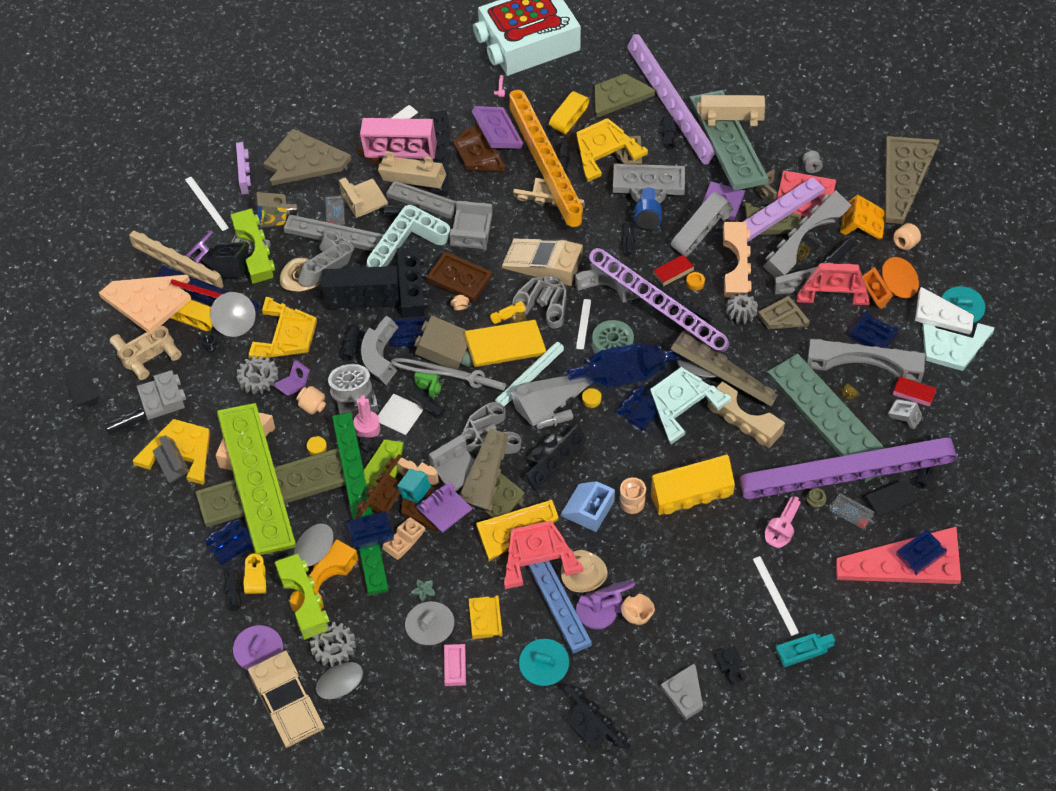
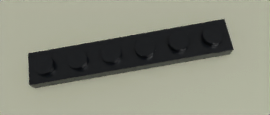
M430 111V119H433L437 141L433 162L442 163L446 172L441 188L430 187L431 193L439 196H449L447 111Z

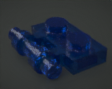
M642 385L634 389L630 393V397L620 404L617 413L620 416H623L625 413L629 414L627 422L644 431L659 412L652 393L650 392L646 397L642 395L646 390ZM636 401L640 403L636 408L632 406Z
M239 519L232 523H226L224 528L217 532L213 531L209 534L208 538L204 539L207 547L215 543L210 549L221 565L253 546L247 529L242 527L237 530V528L242 526ZM229 533L231 534V535H229L228 537L224 538L223 540L221 539V538H223L224 536H226L227 534H229Z

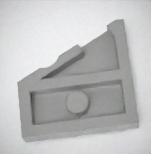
M694 664L661 684V689L685 720L703 709L697 670Z

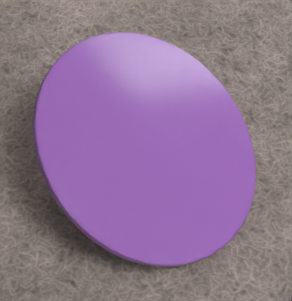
M262 625L252 626L243 630L237 636L233 646L235 660L246 670L283 652V642L280 635L274 629Z

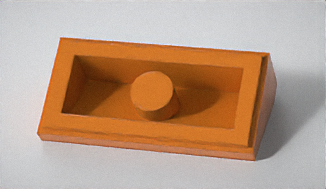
M874 267L862 275L867 291L877 306L882 309L892 298L893 294Z

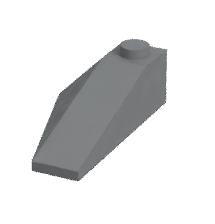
M579 373L525 383L510 392L515 409L532 426H535L553 416V411L556 408L565 406L567 399L577 396L590 383Z

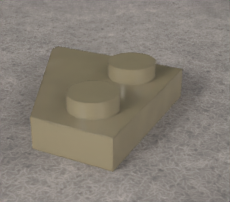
M789 296L758 312V317L768 329L807 327L810 322Z

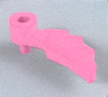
M500 75L499 90L494 91V95H498V97H505V90L502 89L503 75Z

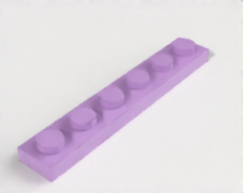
M812 177L743 221L746 222L747 228H750V239H747V242L823 194L825 188Z

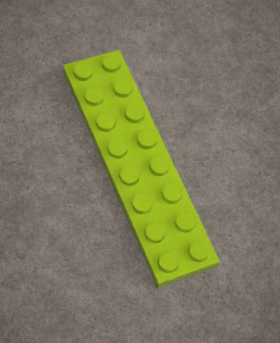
M256 403L218 410V420L255 554L263 555L295 548L296 543Z

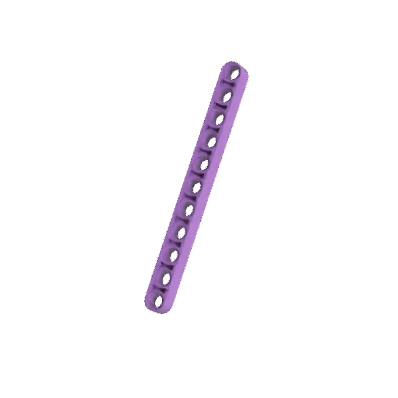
M941 438L742 475L739 480L743 497L753 499L954 462L957 459L952 439Z

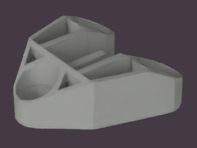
M555 276L532 278L513 298V306L519 301H523L526 306V310L522 313L517 312V315L524 316L528 314L536 300L542 307L544 305L547 306L550 301L546 314L547 325L554 329L561 327L566 306V289L561 279ZM553 316H557L560 318L556 322H552L550 320V318Z
M497 402L488 403L469 417L462 433L466 440H474L473 443L466 445L468 452L478 454L489 428L496 430L495 425L505 420L506 411L503 405ZM498 410L501 411L502 414H495L493 412ZM504 432L508 435L505 454L518 452L521 449L520 436L514 432ZM515 440L518 444H511L508 441Z

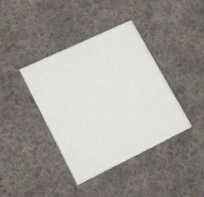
M393 394L379 413V422L406 435L423 409L419 405Z

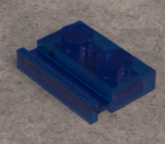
M428 319L393 320L398 329L391 337V347L414 346L418 336H423L424 332L421 329L424 322H428Z
M386 511L347 521L355 550L394 540Z
M925 530L897 550L896 555L909 569L911 568L914 571L915 575H918L947 553V549H944L941 543L928 530Z

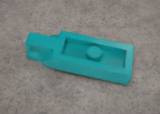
M814 633L776 646V651L783 667H787L823 655L827 652L828 648L835 646V639L833 634L821 637L820 634L816 635Z

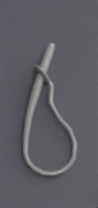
M391 359V363L399 368L468 380L473 388L486 385L504 390L506 387L505 383L485 378V374L481 370L468 373L411 359ZM397 362L412 363V364L420 365V366L427 367V368H430V369H433V370H426V369L414 368V367H410V366H406V365L399 364V363H397Z

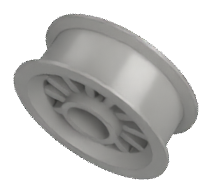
M358 364L342 365L334 369L328 377L331 396L343 403L357 402V399H361V396L367 397L372 390L368 369Z

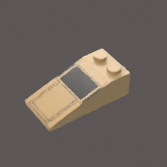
M513 239L502 268L534 277L555 276L560 278L563 284L572 286L575 274L583 258V245L565 240Z
M287 651L281 652L248 669L250 678L286 748L325 729Z

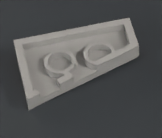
M817 267L776 277L774 285L775 294L798 293Z

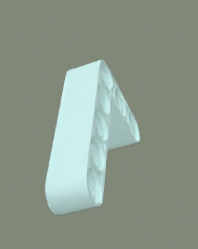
M407 205L402 209L368 257L366 267L388 266L397 253V248L402 246L411 231L436 245H444L449 237L450 226L415 206Z

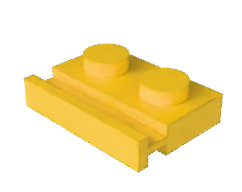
M498 596L494 598H470L472 638L502 636Z

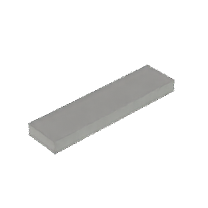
M395 180L386 192L388 198L409 205L420 204L421 209L450 219L456 211L457 201Z

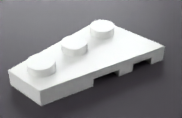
M922 287L920 288L915 321L966 334L972 332L974 315Z

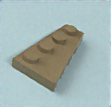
M489 428L459 494L469 505L492 512L493 508L491 504L492 497L495 496L497 490L495 487L496 479L500 476L501 472L499 468L500 461L504 458L508 435L504 432Z

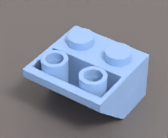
M599 482L581 483L577 486L561 516L597 532L614 503L615 489Z

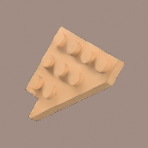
M188 275L112 281L99 292V295L146 332L152 334L191 300L187 292L180 287L170 284L171 279L188 283L190 279Z

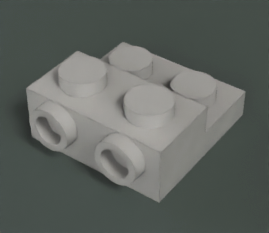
M172 370L155 375L154 381L137 386L148 420L185 408L183 400H186L183 389H178L181 383L178 374L174 375Z

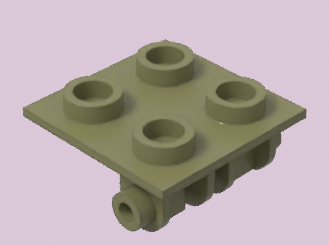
M500 472V476L497 477L495 484L497 488L496 494L492 497V512L484 511L493 518L510 513L516 504L521 505L524 502L523 495L525 492Z

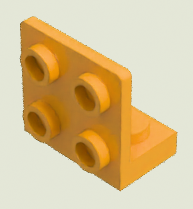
M856 195L848 202L851 206L842 215L840 232L847 235L858 227L879 240L883 238L885 210L860 195Z

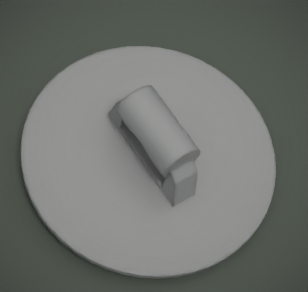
M228 292L219 296L214 301L210 311L211 321L215 329L221 334L230 337H237L248 332L254 324L256 315L251 300L237 292Z
M685 357L678 360L680 367L701 379L718 377Z
M316 524L307 529L297 541L294 555L299 554L301 560L305 559L307 567L318 563L329 552L334 538L331 527L326 524Z
M432 601L415 606L408 613L405 620V629L408 636L416 643L422 645L441 643L449 637L454 628V616L450 609L441 603Z
M345 662L342 665L338 664L330 668L318 680L316 685L317 694L324 699H336L348 694L357 687L363 677L361 666L354 662Z

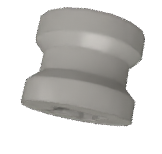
M809 151L803 155L802 160L805 164L806 172L815 173L822 169L823 164L817 151Z

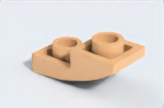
M404 458L398 461V473L405 476L411 468L426 473L431 485L439 483L438 472L434 467L427 466L423 462L417 467L415 463Z
M410 517L397 528V533L383 544V550L395 559H400L425 531V527Z

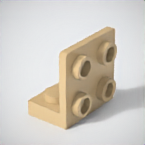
M346 177L339 180L341 194L356 218L382 208L384 205H388V201L374 179L355 186L352 183L349 184Z

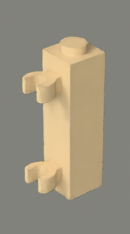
M701 95V102L697 104V113H701V120H708V126H715V120H750V126H758V120H764L765 96Z
M386 151L387 156H384L378 166V171L383 181L393 182L395 180L404 184L441 188L446 177L442 163H434L432 157L426 156L424 157L425 161L397 158L393 152Z

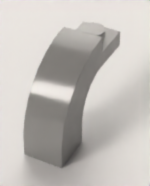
M593 263L590 264V270L575 274V286L578 291L596 285H607L617 291L622 303L640 298ZM617 264L610 267L611 273H615L618 270ZM633 275L625 277V283L633 281Z
M387 316L378 324L376 330L369 327L361 346L362 360L366 368L385 385L388 384L397 372V369L384 359L383 356L386 343L398 329L394 321Z

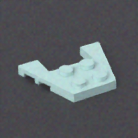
M923 323L925 359L932 363L963 371L975 357L978 350L983 347L986 340L991 337L994 327L978 323L974 337L970 338Z
M682 367L651 388L653 399L671 444L685 435V431L675 418L702 398L706 397L717 410H720L732 401L728 394L718 391L716 387L708 385L701 378Z

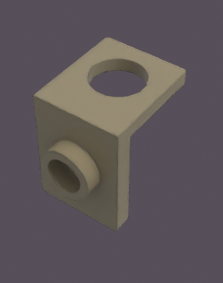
M773 169L767 173V176L770 177L768 184L759 185L756 188L760 196L769 203L775 202L777 192L769 186L774 181L775 170Z

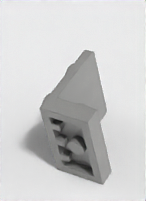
M460 435L429 454L430 466L437 470L441 481L444 484L453 483L455 486L453 490L455 492L461 489L475 461L467 451L466 439Z

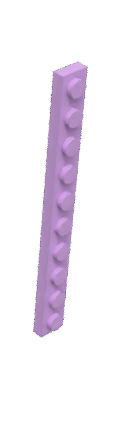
M633 34L627 49L671 116H673V119L701 162L709 164L715 155L712 144L640 35Z

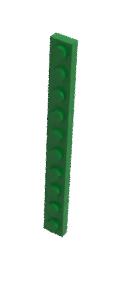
M352 413L332 416L368 596L388 592L372 509L368 507L359 520L355 518L359 513L356 510L362 500L367 501L369 497L366 496L368 489Z

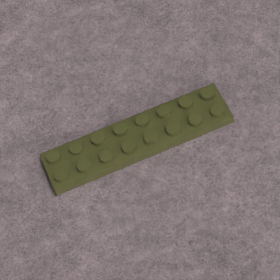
M339 448L274 467L284 504L346 485ZM235 479L195 491L206 528L245 516Z

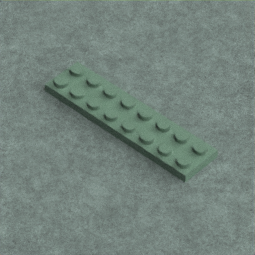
M723 90L690 96V104L708 140L712 144L733 190L768 184L769 178L738 120H715V126H708V120H701V113H697V104L701 102V95H725Z
M799 354L768 371L767 376L840 457L885 449ZM874 477L865 478V479H861V480H862L864 483H866L867 481L871 480V479L874 478Z

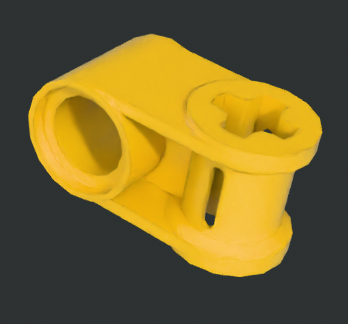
M251 554L245 560V594L266 593L265 566L263 558L259 554Z

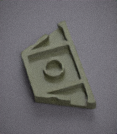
M627 74L596 84L595 116L598 118L655 96V90Z

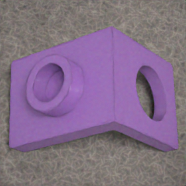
M296 360L293 363L290 376L275 382L274 386L286 395H291L305 387L310 370ZM297 368H300V369L302 370V372H303V377H302V378H300V377L297 375V373H296V369H297Z

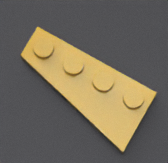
M549 500L478 522L476 527L488 561H491L509 550L512 529L548 521L554 523L558 521L559 517L553 501Z

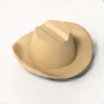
M295 258L284 266L280 274V284L284 289L305 291L315 288L321 283L319 281L315 285L307 287L298 280L304 263L310 259Z
M577 550L573 552L576 559L582 564L584 572L565 576L562 564V581L568 589L574 592L593 591L600 587L607 578L608 571L605 563L589 551Z

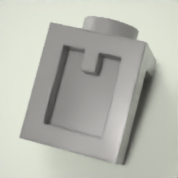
M896 399L888 413L890 419L907 421L911 429H915L922 418V413L917 403Z

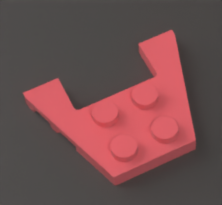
M820 263L797 294V302L813 303L816 291L853 293L852 304H870L859 265Z
M552 521L512 529L506 578L504 580L505 589L523 585L520 571L521 566L561 558L565 576L584 572L582 564L576 559L573 551L567 546L564 538Z

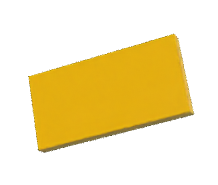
M536 320L469 330L464 333L474 367L542 356L546 352Z

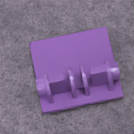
M451 482L445 483L416 506L442 533L473 509L453 490L455 486Z

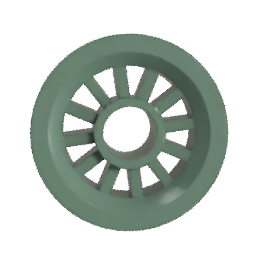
M617 320L602 322L594 329L592 349L599 359L605 362L616 363L627 359L631 355L634 334L627 324Z

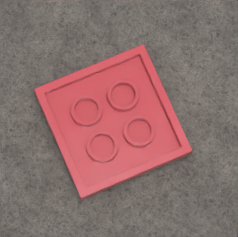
M783 170L777 200L812 177L825 188L823 194L793 212L800 214L802 220L806 216L808 218L812 216L810 211L817 204L821 206L823 204L821 200L828 193L830 195L834 193L836 184L834 179Z

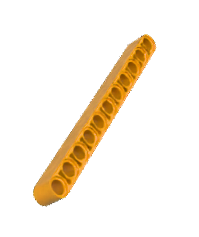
M521 90L512 91L510 93V111L565 222L571 227H577L582 223L583 207L525 93Z

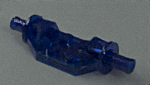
M637 343L600 350L591 358H584V365L582 367L568 368L567 374H572L568 376L569 381L586 377L589 384L594 383L605 388L643 382L659 370L664 371L666 362L681 360V355H676L678 353L673 350L662 351L660 345L650 346ZM603 375V377H593V376Z

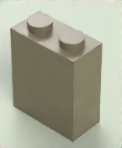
M431 315L429 322L425 321L421 329L424 332L423 336H418L414 346L417 347L415 354L442 366L458 370L468 347L464 337V333L467 330Z

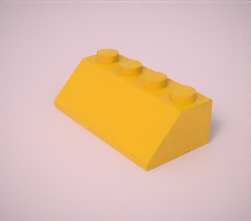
M728 454L652 475L651 498L658 515L671 514L679 509H689L700 503L707 504L712 500L724 499L732 495L735 483Z

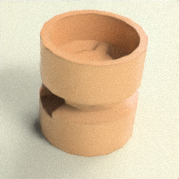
M628 478L622 482L619 504L623 511L635 514L644 508L646 486L642 480Z

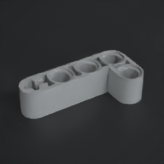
M713 192L674 237L671 246L685 257L690 255L720 218L724 221L730 217L733 212L732 204L718 192Z
M334 230L325 231L320 244L322 253L304 263L298 279L299 282L304 286L311 287L322 280V269H338L348 264L354 250L353 245Z

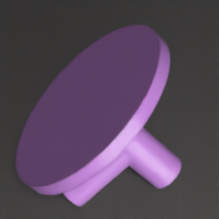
M210 230L185 256L189 257L199 248L201 252L193 260L196 263H201L203 261L202 258L209 251L204 242L213 231Z
M623 581L598 589L595 595L600 597L613 595L611 598L601 600L602 608L616 605L617 612L621 613L623 600L620 592L634 587L635 582Z
M596 591L581 595L576 606V613L584 626L590 629H603L614 622L617 615L616 605L602 608L601 600L611 598V596L600 597L595 595Z

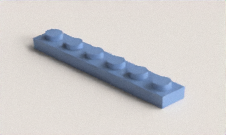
M544 561L527 565L572 654L590 647L592 642L551 563Z

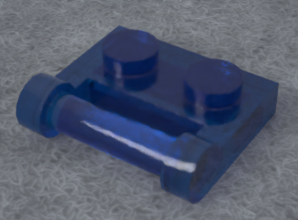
M865 312L850 332V337L867 346L887 348L897 336L899 328L891 327L872 317L870 313Z

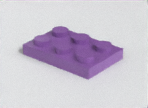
M474 106L472 113L491 148L521 149L523 142L504 107Z

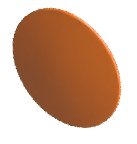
M892 257L885 261L882 267V276L890 291L901 298L914 296L919 288V279L913 266L900 257Z

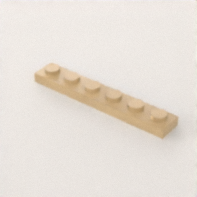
M133 230L129 235L132 246L217 291H220L223 287L221 275L217 271H212L203 264L192 261L188 256H182L174 249L163 246L159 241H153L143 233L140 234Z

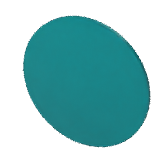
M963 286L948 289L942 296L946 301L974 315L973 323L979 321L984 315L985 302L982 296L971 288Z
M538 639L529 643L523 649L519 658V667L525 679L532 684L549 686L559 682L566 675L569 667V657L567 651L560 643L551 639Z

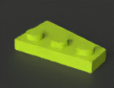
M384 440L364 469L368 491L372 485L374 487L377 486L376 479L382 471L386 473L388 469L385 466L390 458L395 459L398 454L402 456L403 442ZM397 464L390 473L395 479L398 473Z

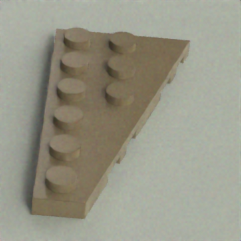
M686 329L683 330L671 347V350L770 406L773 405L777 394L772 388L757 381L729 361L725 355L718 353Z

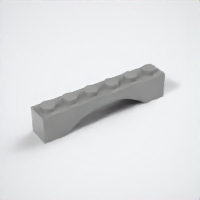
M837 191L832 195L828 193L821 200L823 204L821 206L817 204L810 211L812 216L810 218L806 216L799 223L801 227L798 230L794 228L788 234L790 238L787 241L783 239L777 246L779 250L776 253L772 251L765 258L767 262L763 267L776 278L786 275L796 264L798 246L806 232L820 225L835 223L848 210L851 204Z
M810 339L807 364L812 369L826 371L834 366L846 363H867L884 368L895 374L898 378L900 376L921 383L924 374L925 353Z

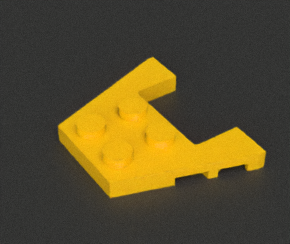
M608 118L577 132V141L587 182L600 177L602 174L595 161L619 149L626 148L633 161L648 155V150L644 146L641 147L635 142L634 138L624 134V131Z
M266 297L262 309L263 314L280 316L272 344L252 342L249 359L252 360V356L259 359L260 356L270 358L309 352L317 324L316 317L297 309L293 310L286 307L284 303L279 304L274 302L272 298Z
M173 419L133 459L135 466L150 470L156 459L153 450L162 445L159 439L167 435L174 439L183 459L193 463L190 472L186 476L187 480L204 485L210 431L208 428Z

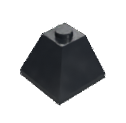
M249 242L214 243L202 258L203 262L224 278L238 279L247 270L246 259L248 258Z

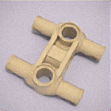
M160 326L152 334L146 332L127 344L118 334L110 338V343L117 350V356L121 359L123 366L126 369L133 370L139 380H144L149 376V371L143 366V363L165 351L172 361L178 360L182 355L174 345V339L170 336L165 326Z

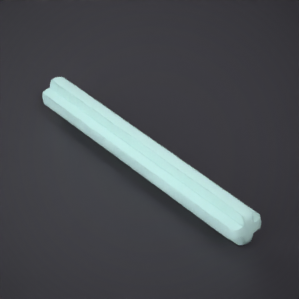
M559 342L551 346L496 398V402L503 406L512 400L510 391L520 385L531 382L564 350V346Z

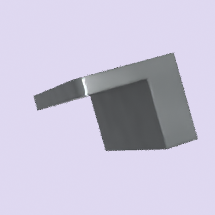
M165 435L159 439L162 445L154 449L153 453L169 483H172L190 472L174 439Z

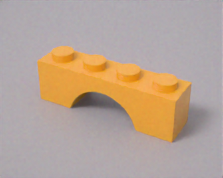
M336 539L326 556L316 563L311 574L307 575V577L312 576L314 581V594H319V588L327 578L334 575H348L358 561L357 550ZM295 591L290 597V605L293 612H297L305 600V596L299 591ZM319 594L320 599H321V602H322V605H320L319 607H320V609L322 610V608L324 607V605H323L322 597H321V595Z

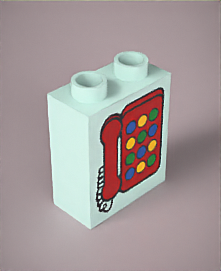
M498 0L478 7L479 22L473 24L475 36L479 43L486 41L488 44L487 53L491 63L494 66L500 64L507 76L580 50L581 26L564 0Z

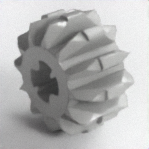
M740 293L737 296L732 295L726 304V313L729 315L730 321L736 320L737 324L740 321L744 324L747 321L752 322L753 318L757 315L758 304L754 301V297H748L747 293L745 295Z

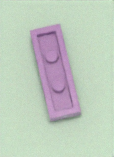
M243 142L236 143L239 185L241 194H249L248 186H251L250 175L247 176V173H250L249 162H246V159H249L248 149H244Z

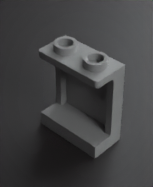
M457 201L453 229L450 230V245L486 249L493 216L492 204Z

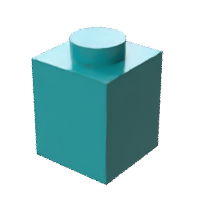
M410 468L397 487L402 498L419 504L430 489L431 484L426 473Z

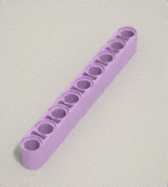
M596 248L591 251L590 261L600 270L715 351L724 352L728 349L729 340L724 334L604 250ZM598 254H603L604 256L601 262L595 261V257ZM617 264L618 270L615 273H611L610 267ZM627 275H633L631 283H625ZM643 285L649 287L648 292L645 294L640 293V288ZM663 296V302L659 305L655 304V298ZM677 306L679 308L678 313L670 315V309ZM688 317L694 318V323L691 326L685 325V320ZM702 328H709L707 336H700ZM723 338L725 344L720 348L716 347V340Z

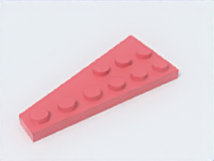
M953 527L839 557L836 559L837 580L960 584L961 573L957 529Z

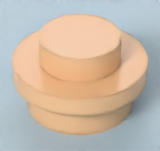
M464 295L455 296L451 301V306L454 307V310H464L468 308L469 298Z

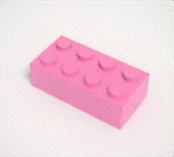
M363 118L360 136L365 157L384 158V156H387L386 151L393 152L397 158L424 159L425 156L432 157V159L435 158L437 141L433 119Z

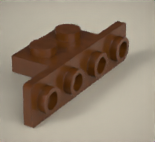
M400 454L395 459L390 458L385 466L388 470L386 473L382 471L377 477V486L374 487L372 485L366 494L369 498L367 501H361L356 509L359 513L355 518L359 520L368 507L383 517L387 515L400 495L397 487L400 481L390 475L402 457Z

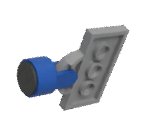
M614 164L613 193H631L632 199L637 202L634 220L639 227L653 229L659 226L662 220V207L660 203L665 199L666 194L684 195L685 166Z

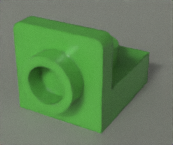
M415 373V385L421 389H429V395L434 400L436 394H439L442 384L439 383V375Z

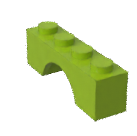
M252 209L231 214L237 238L246 239L255 246L253 254L246 259L252 284L273 278L272 271L275 270L273 260L268 259L270 251L268 245L263 244L265 236L263 230L258 229V225H260L258 215H254Z
M295 554L276 561L275 565L283 587L298 590L305 596L303 605L295 612L304 640L328 631L326 623L329 622L326 611H321L319 607L322 605L319 594H314L313 592L315 584L312 576L307 577L306 572L309 570L305 559L301 560L299 554Z

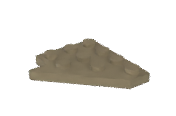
M292 129L263 165L264 168L275 173L269 180L270 185L273 186L340 172L351 161V155Z

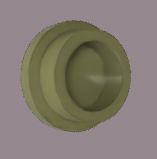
M819 488L810 490L806 497L807 503L815 508L822 507L827 499L824 491Z

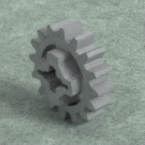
M252 356L251 361L245 359L246 364H240V369L237 370V380L241 389L245 388L247 393L252 390L253 394H256L257 391L263 394L264 389L270 391L269 386H274L275 381L278 380L279 373L275 362H270L268 357L263 360L262 356L259 359Z
M335 622L330 627L326 623L328 631L313 636V641H310L312 655H315L317 662L322 659V665L324 666L327 662H330L331 667L334 666L335 662L342 665L341 660L349 661L348 654L354 655V650L352 649L356 648L354 634H351L349 627L344 629L343 623L338 627ZM342 637H344V638L346 639V641H347L346 644H345L344 641L342 640ZM320 645H321L322 648L324 649V652H322V651L320 650V648H319Z

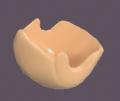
M640 593L635 597L628 596L621 605L623 617L629 623L635 625L647 623L655 611L653 602Z

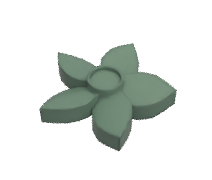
M417 580L418 588L411 592L413 595H419L422 602L426 599V595H436L432 589L433 580L426 581L425 583Z

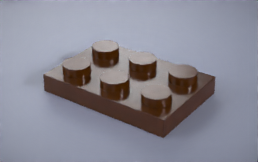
M444 252L426 279L429 283L456 295H464L470 301L475 302L493 277V274L487 269Z

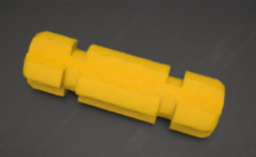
M523 301L515 303V306L512 304L499 310V313H492L490 317L492 322L497 324L501 322V319L506 320L517 315V312H524L526 307Z

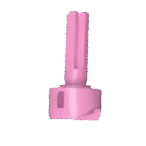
M361 396V399H357L359 413L353 421L356 435L359 437L378 436L381 430L379 417L370 411L369 399Z
M790 497L780 518H773L769 521L765 530V539L771 546L780 548L790 542L794 534V528L790 523L801 504L798 501V497Z

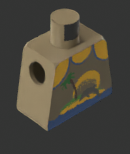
M257 192L255 215H258L260 221L258 228L286 224V215H297V205L286 204V196L284 194Z

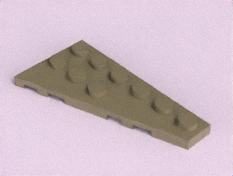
M887 136L885 223H904L940 140Z

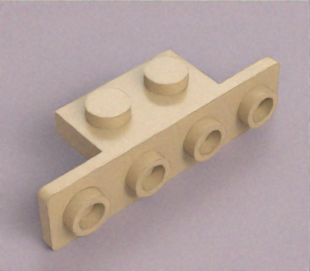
M535 178L533 192L518 189L513 191L514 197L517 200H534L538 204H545L547 202L558 207L545 179ZM579 199V201H580L582 207L584 208V207H585V202H584V200Z

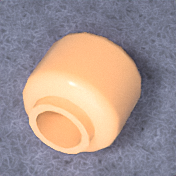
M906 223L894 233V242L900 249L909 250L919 243L921 233L915 225Z
M313 386L304 387L297 397L298 406L311 415L317 411L320 413L326 405L324 402L325 394Z

